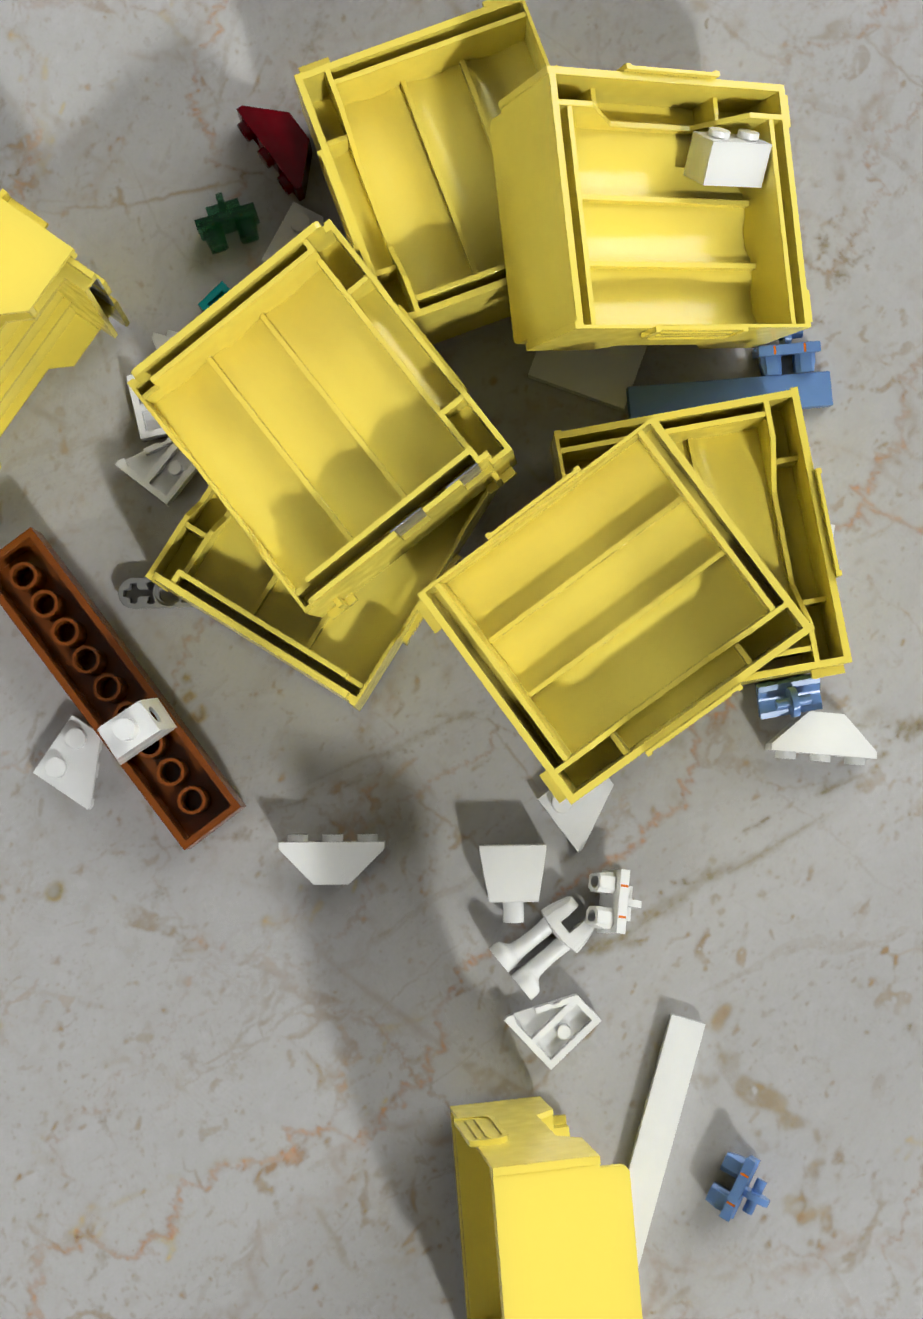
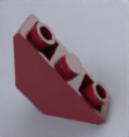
M243 105L237 108L240 123L237 126L248 142L251 140L255 141L260 148L257 151L260 159L268 169L273 166L280 176L277 177V180L286 194L290 195L293 192L299 202L305 199L313 153L308 136L290 112Z

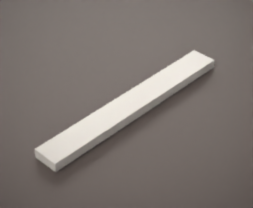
M673 1013L669 1015L627 1167L630 1171L638 1268L706 1025L703 1022Z

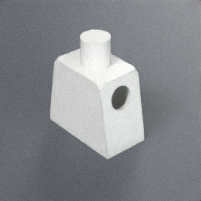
M150 698L137 701L101 725L97 731L118 763L122 765L170 733L177 726L158 698Z
M479 844L489 902H503V923H523L524 902L539 901L546 857V844Z

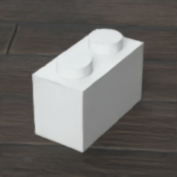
M709 127L708 132L693 131L684 176L704 186L762 187L772 144L759 139V132L741 128L738 129L737 134H730L731 131L720 127Z

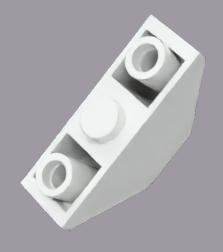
M802 712L800 717H796L765 744V750L775 751L774 758L796 760V753L810 754L809 761L830 763L831 756L844 757V764L865 766L866 759H877V751L845 714Z
M288 834L287 841L278 842V849L313 885H349L386 848V840H378V834H357V841H343V834H322V841H308V834Z

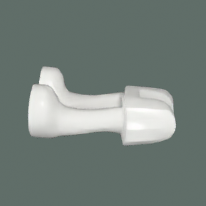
M572 896L562 898L541 910L543 918L517 940L508 944L496 942L488 948L509 973L534 947L551 933L554 934L556 939L511 974L512 978L531 1000L540 992L538 980L544 971L570 949L578 953L595 929V927L585 923L586 917L576 923L569 931L561 923L579 906Z

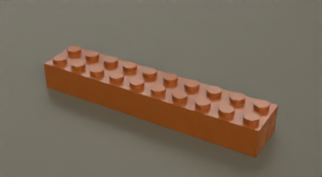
M30 527L0 549V605L108 749L109 747L97 729L139 700L158 698L176 724L177 728L129 759L121 767L183 850L193 848L246 807L245 803L42 533Z

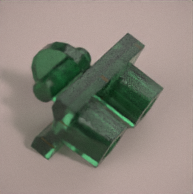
M222 192L215 194L218 204L206 207L208 216L194 220L202 241H206L212 254L226 251L229 245L225 234L237 230L242 244L259 240L257 224L260 223L254 203L251 202L240 206L238 197L225 201Z

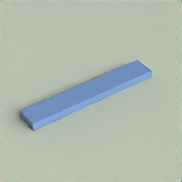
M830 371L627 387L629 419L780 392L797 386L802 409L830 407L833 405Z

